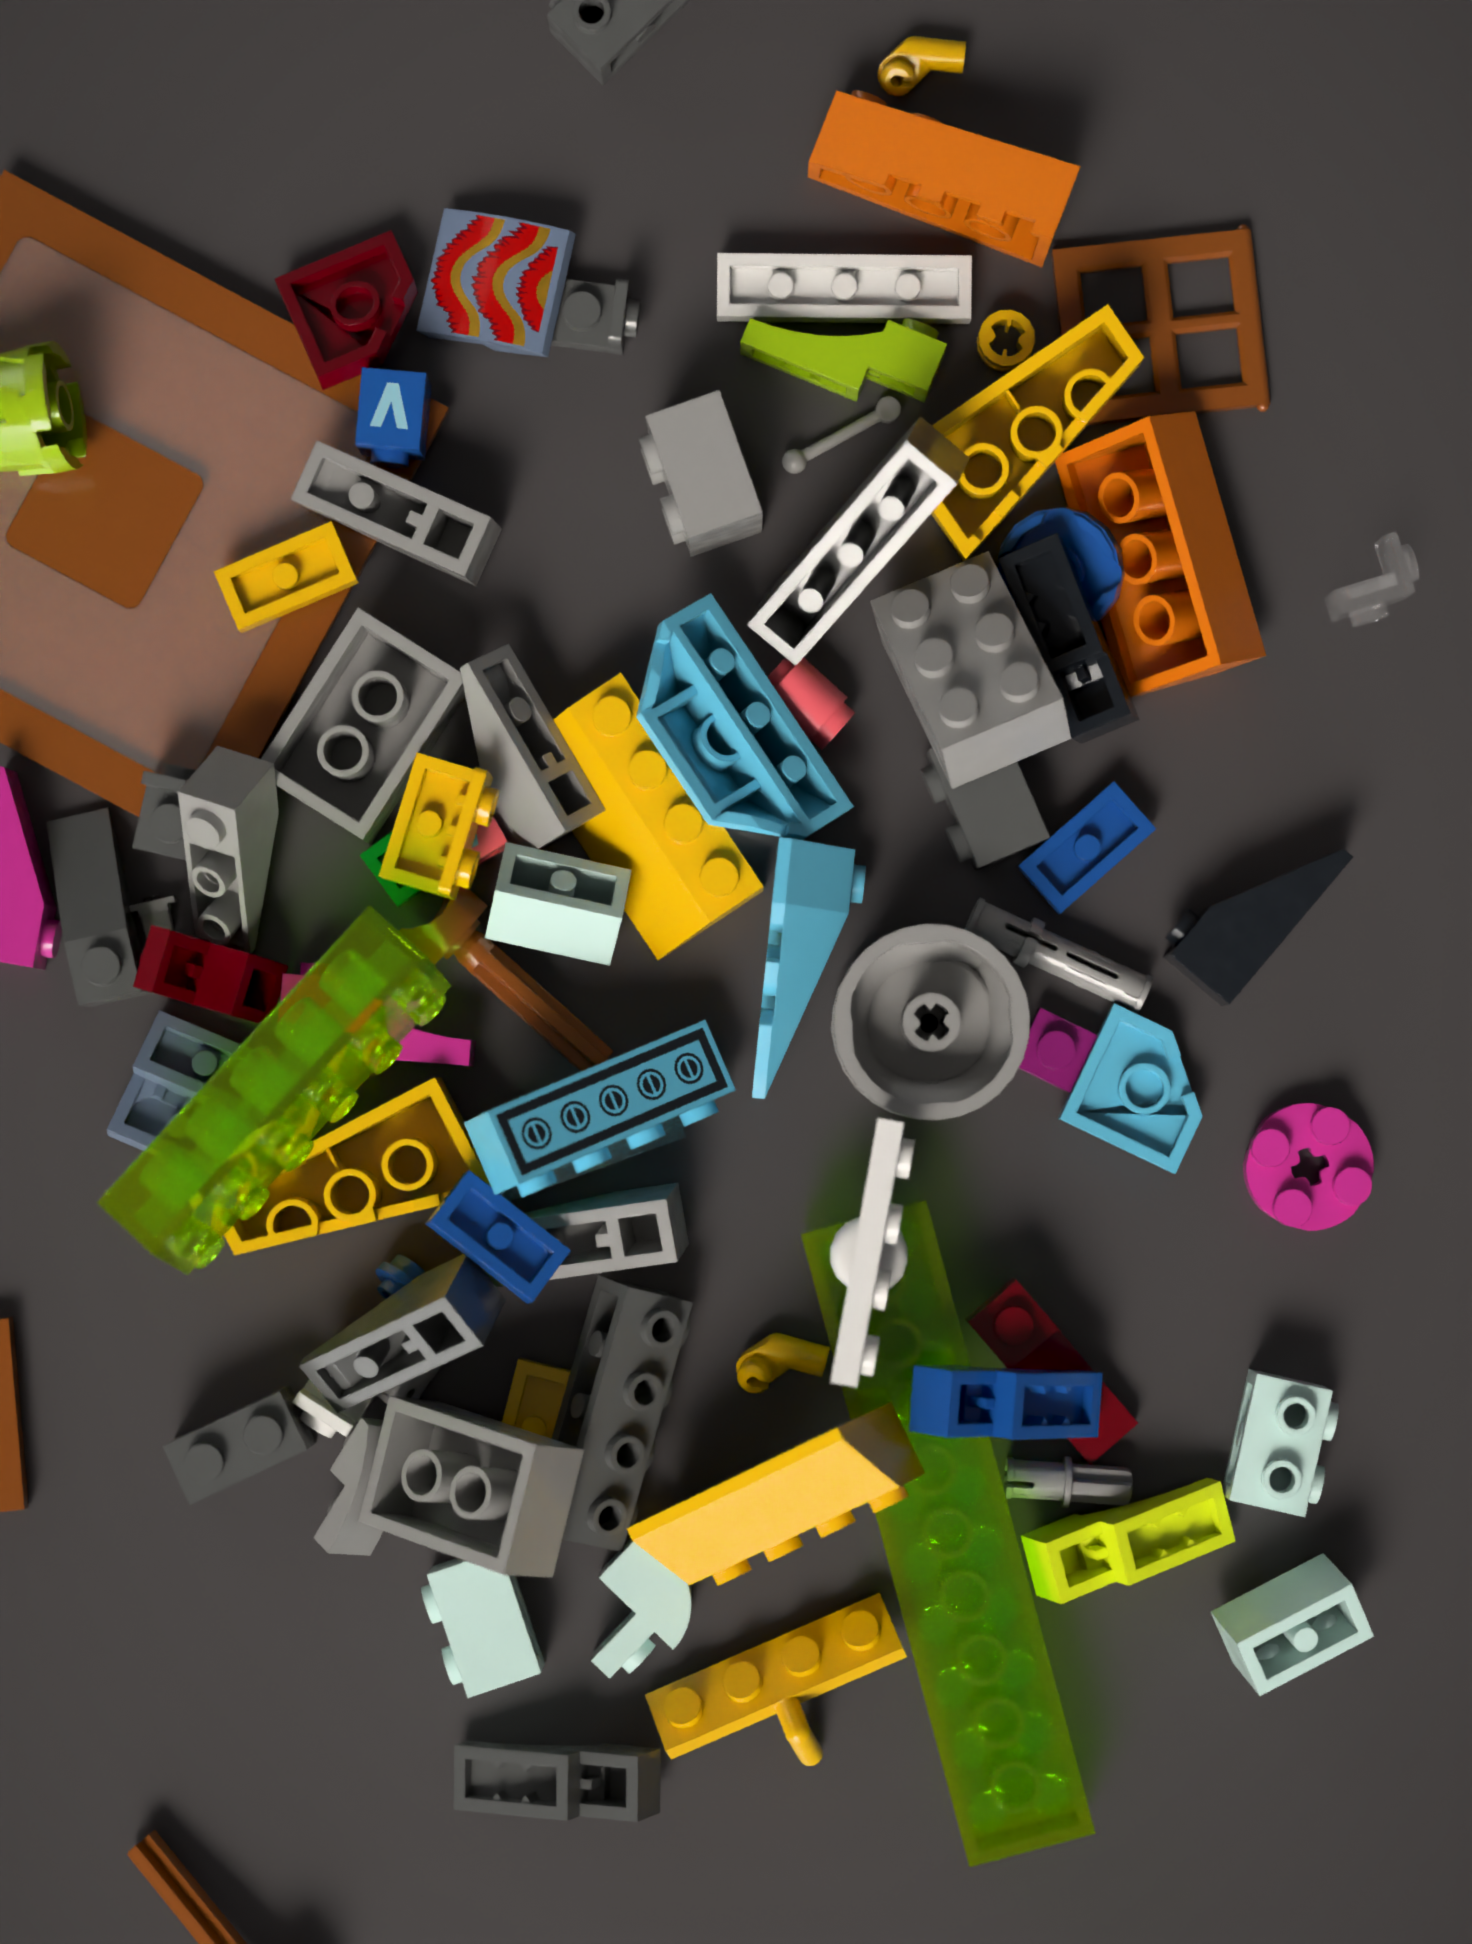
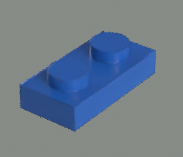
M1114 781L1019 864L1017 868L1058 914H1061L1154 832L1156 828Z
M470 1170L464 1172L425 1223L527 1304L534 1301L571 1252L568 1247L499 1193L495 1195L493 1189Z

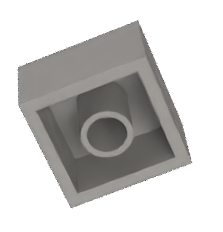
M720 390L646 415L648 435L639 437L642 448L640 450L652 484L656 485L665 482L669 496L660 498L663 507L662 513L673 544L676 545L685 541L690 556L693 557L761 533L763 512Z

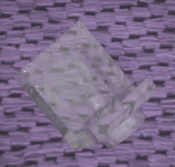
M1397 532L1383 535L1374 543L1383 575L1335 589L1325 597L1332 622L1350 617L1352 627H1357L1390 616L1387 608L1388 605L1404 601L1416 592L1413 582L1419 580L1417 560L1409 544L1401 546Z

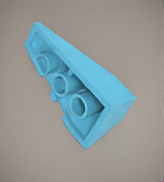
M779 837L752 1098L765 1099L846 921L850 902L862 904L866 866L854 864L855 849Z

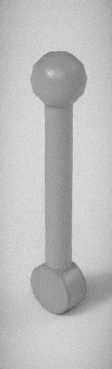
M883 397L878 401L875 410L801 451L798 449L788 450L782 458L784 469L792 474L800 473L805 469L807 461L876 423H893L900 415V403L893 397Z

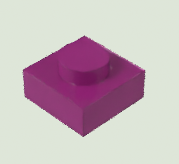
M1038 1008L1030 1025L1028 1044L1018 1069L1070 1093L1098 1035L1043 1008Z

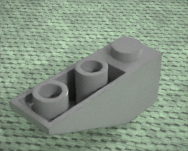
M217 746L178 791L194 931L196 937L251 954L256 947L279 815L274 763Z

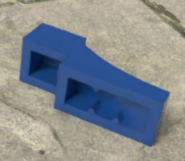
M914 1365L909 1431L946 1438L999 1437L1021 1440L1098 1437L1103 1373L1088 1370Z

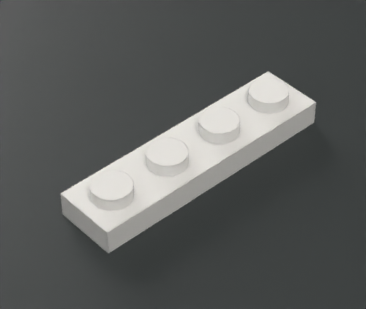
M717 253V321L749 322L750 318L760 322L887 323L888 320L902 323L904 318L928 324H970L972 255Z

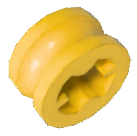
M999 310L989 315L982 323L977 338V352L981 360L989 368L999 372H1010L1030 358L1035 344V330L1030 320L1022 313L1013 310ZM1005 326V333H1008L1010 327L1015 328L1021 334L1016 344L1019 353L1007 356V350L1004 349L1001 356L991 349L996 337L993 329Z

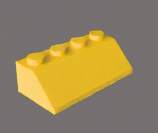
M619 673L565 709L554 719V722L605 808L604 812L572 832L591 861L631 870L624 910L659 961L763 892L764 886L726 829L706 823L636 718L640 700L622 673Z
M889 1402L627 1528V1531L633 1542L687 1584L691 1585L712 1575L717 1586L752 1570L747 1558L764 1551L768 1562H771L804 1546L799 1536L800 1533L816 1527L822 1538L854 1523L856 1519L851 1510L869 1502L873 1513H876L909 1497L904 1485L925 1474V1471L892 1402Z

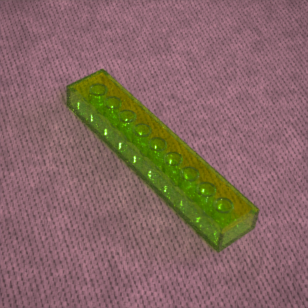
M919 1199L900 1204L904 1206L900 1232L908 1246V1263L904 1275L893 1288L889 1289L885 1311L872 1308L868 1335L880 1337L873 1377L860 1375L858 1388L841 1385L850 1421L892 1402L925 1471V1474L904 1485L909 1497L876 1512L875 1515L969 1867L1089 1836L1096 1834L990 1437L946 1438L909 1431L914 1365L971 1366L928 1204L925 1199ZM860 1215L800 1231L834 1359L847 1287L836 1277L830 1264V1247L835 1234L846 1222L859 1218Z

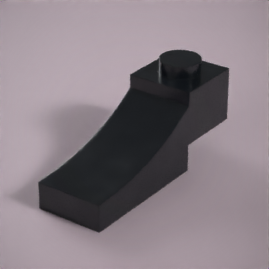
M1056 533L998 558L1016 606L1063 697L1071 738L1083 744L1140 720L1119 665L1114 659L1098 625L1062 537Z

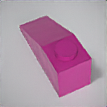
M0 766V962L45 970L47 957L55 958L59 950L62 936L61 921L54 920L56 905L18 774L13 770Z

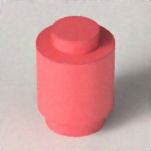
M804 657L795 666L788 659L784 658L768 676V679L808 739L820 750L837 735L855 714L844 703L848 697Z

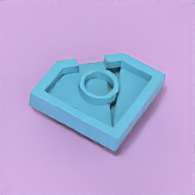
M1113 1003L1057 1119L1172 1174H1176L1203 1115L1195 1093L1192 1092L1173 1031Z

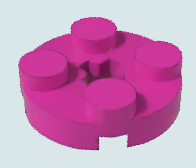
M1315 1103L1288 1105L1264 1118L1255 1130L1256 1133L1250 1139L1243 1161V1174L1247 1190L1258 1208L1282 1225L1307 1231L1331 1228L1351 1217L1361 1203L1365 1202L1371 1194L1374 1172L1371 1146L1359 1125L1347 1117L1340 1109ZM1305 1148H1308L1314 1157L1323 1156L1325 1161V1167L1318 1171L1320 1180L1310 1185L1306 1177L1295 1178L1291 1169L1292 1166L1300 1162L1298 1152Z

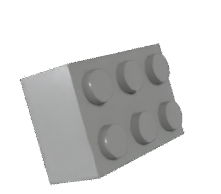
M989 551L870 601L881 642L952 789L1071 739L1063 697Z
M357 608L261 760L274 763L276 786L371 845L405 792L416 753L424 755L430 753L465 698L461 672L360 608Z
M389 1396L358 1522L503 1575L553 1577L584 1449L440 1401Z

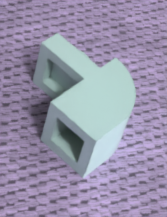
M630 1539L624 1545L623 1552L618 1551L601 1569L599 1579L632 1610L593 1651L591 1661L609 1679L621 1666L630 1674L645 1660L656 1646L649 1639L654 1632L674 1650L685 1634L691 1614L692 1586Z

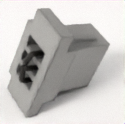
M153 895L143 898L141 903L129 906L131 912L138 910L146 938L148 937L151 925L175 931L170 912V903L177 901L176 895L163 898L160 895Z

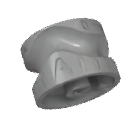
M922 924L902 928L883 936L865 949L847 970L836 992L831 1016V1034L834 1051L843 1072L853 1086L870 1102L890 1113L922 1120H943L960 1117L981 1108L999 1095L1013 1079L1024 1058L1030 1030V1012L1026 992L1017 972L1007 958L991 943L974 933L957 927L939 924ZM925 1014H932L938 1020L937 1029L931 1033L924 1032L920 1028V1019Z

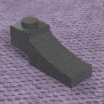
M465 1741L454 1745L453 1810L564 1821L582 1816L639 1822L660 1813L661 1748L609 1743L599 1745H523Z

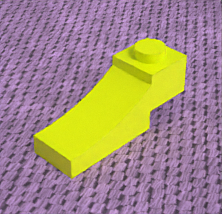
M1205 1478L1170 1492L1124 1506L1085 1515L1072 1514L1021 1535L1036 1596L1059 1604L1066 1603L1114 1582L1130 1586L1236 1542L1221 1481L1211 1478Z

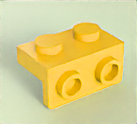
M417 752L379 877L455 901L460 887L470 889L480 859V852L472 850L479 825L489 827L499 798V790L491 787L493 776L490 772L478 767L471 769Z

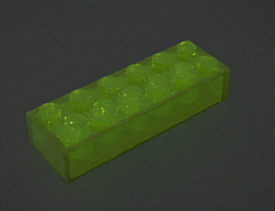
M369 905L100 1198L97 1204L153 1256L182 1273L188 1275L194 1268L199 1270L206 1267L221 1252L225 1244V1240L222 1237L240 1218L243 1221L249 1219L264 1205L270 1194L267 1188L284 1169L287 1172L294 1170L308 1157L314 1146V1142L311 1139L328 1121L331 1123L339 1121L350 1111L358 1099L356 1090L372 1072L380 1074L392 1065L402 1050L400 1042L416 1024L420 1026L426 1025L440 1012L446 1002L444 994L451 985L421 950Z

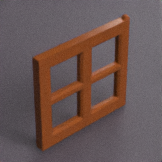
M1241 224L1237 230L1052 250L1051 257L1060 337L1085 320L1081 273L1141 267L1147 320L1121 324L1132 340L1149 338L1155 392L1113 396L1088 425L1135 421L1148 416L1192 411L1200 414L1256 407L1260 412L1268 410L1271 402L1252 233L1247 225ZM1228 258L1234 311L1173 318L1168 264ZM1236 329L1242 382L1181 389L1175 335Z

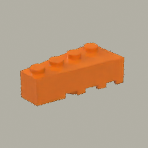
M836 90L808 162V178L1042 268L1081 166L952 127L924 114H911L888 107L884 100L868 92L853 90L850 95Z

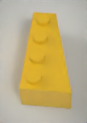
M434 1077L205 1197V1200L235 1256L439 1206L464 1172L468 1170L490 1187L491 1185L464 1125L465 1122L441 1077Z

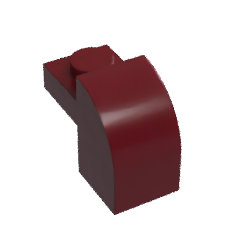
M151 925L145 947L141 953L140 964L133 987L270 1027L282 988V976L286 974L288 965Z

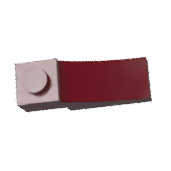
M1015 1278L1010 1279L965 1318L1006 1368L1094 1371ZM1102 1381L1098 1437L1067 1439L1091 1465L1133 1429L1138 1422Z

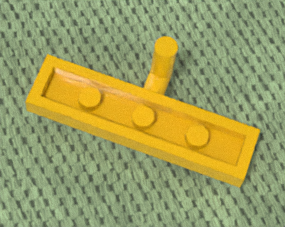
M877 1593L647 1693L645 1697L664 1749L671 1760L777 1714L784 1734L800 1762L806 1766H813L821 1761L823 1749L812 1732L800 1703L902 1660L907 1655L881 1594Z

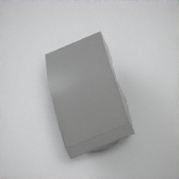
M361 1417L356 1427L345 1438L343 1449L330 1469L345 1486L329 1505L327 1516L313 1537L327 1553L370 1556L383 1533L382 1530L358 1522L381 1432L382 1419Z

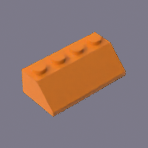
M1195 411L1148 416L1068 450L1059 456L1055 464L1068 508L1088 512L1110 529L1122 551L1125 575L1119 599L1101 622L1109 649L1119 665L1131 698L1217 674L1267 656Z

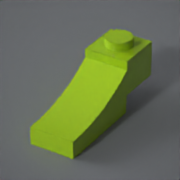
M750 318L740 341V354L855 402L858 401L865 381L868 379L925 403L944 358L947 343L937 340L939 333L934 328L909 318H904L901 325L888 320L882 332L852 336H826L795 332Z

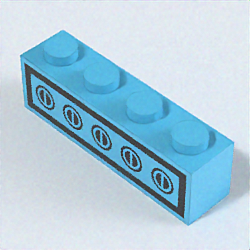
M703 1020L491 1109L465 1122L464 1125L494 1194L496 1195L517 1186L521 1197H524L557 1183L558 1181L553 1170L572 1162L576 1173H580L612 1159L608 1146L626 1138L630 1150L666 1135L661 1124L664 1121L679 1115L685 1127L719 1112L714 1100L736 1089L706 1020Z

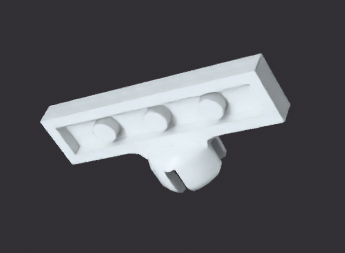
M882 1118L877 1119L860 1217L846 1222L835 1234L830 1247V1264L836 1277L847 1287L830 1383L858 1388L860 1375L873 1377L880 1337L868 1335L872 1308L885 1311L889 1289L893 1288L903 1277L908 1263V1246L900 1232L904 1206L891 1203L896 1177L909 1179L915 1140L903 1138L904 1122Z

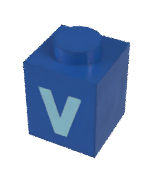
M362 367L355 445L361 455L371 456L370 464L384 468L404 469L408 468L409 459L425 461L432 388L427 373Z

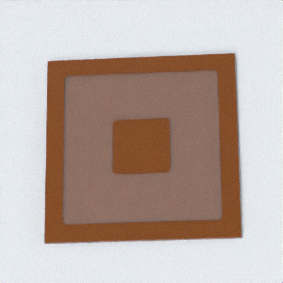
M3 170L0 176V353L48 341H55L62 347L72 367L59 369L57 372L59 378L65 384L78 381L86 419L87 453L86 457L78 458L83 466L76 470L19 476L18 471L0 472V743L139 817L146 785L141 784L143 771L161 774L163 763L197 770L217 746L258 759L262 757L354 587H349L241 633L236 626L213 571L330 521L335 525L357 579L375 549L378 541L290 499L316 440L370 464L371 456L361 455L355 445L361 375L322 390L294 324L12 173ZM432 398L430 399L426 453L450 410L449 407ZM409 459V466L404 469L378 468L411 482L422 460Z

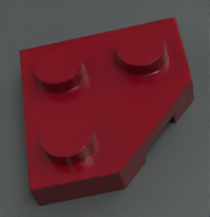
M392 230L274 278L322 390L361 375L362 367L378 368L382 366L418 294L414 278Z

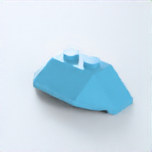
M711 593L666 618L658 625L636 718L708 825L803 840L854 807Z

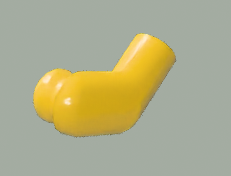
M920 36L908 37L882 60L877 72L878 81L889 95L903 96L909 93L931 70L962 74L966 42Z
M782 1333L769 1334L742 1353L736 1363L738 1384L744 1391L757 1394L767 1390L770 1382L789 1369L822 1378L830 1347Z

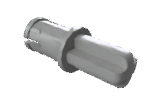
M1064 1456L1062 1462L1014 1459L1013 1457H1006L1004 1469L1007 1471V1475L1003 1477L1004 1499H1011L1012 1497L1060 1501L1062 1508H1068L1070 1502L1126 1505L1131 1499L1133 1477L1131 1470L1127 1467L1072 1463L1070 1456Z

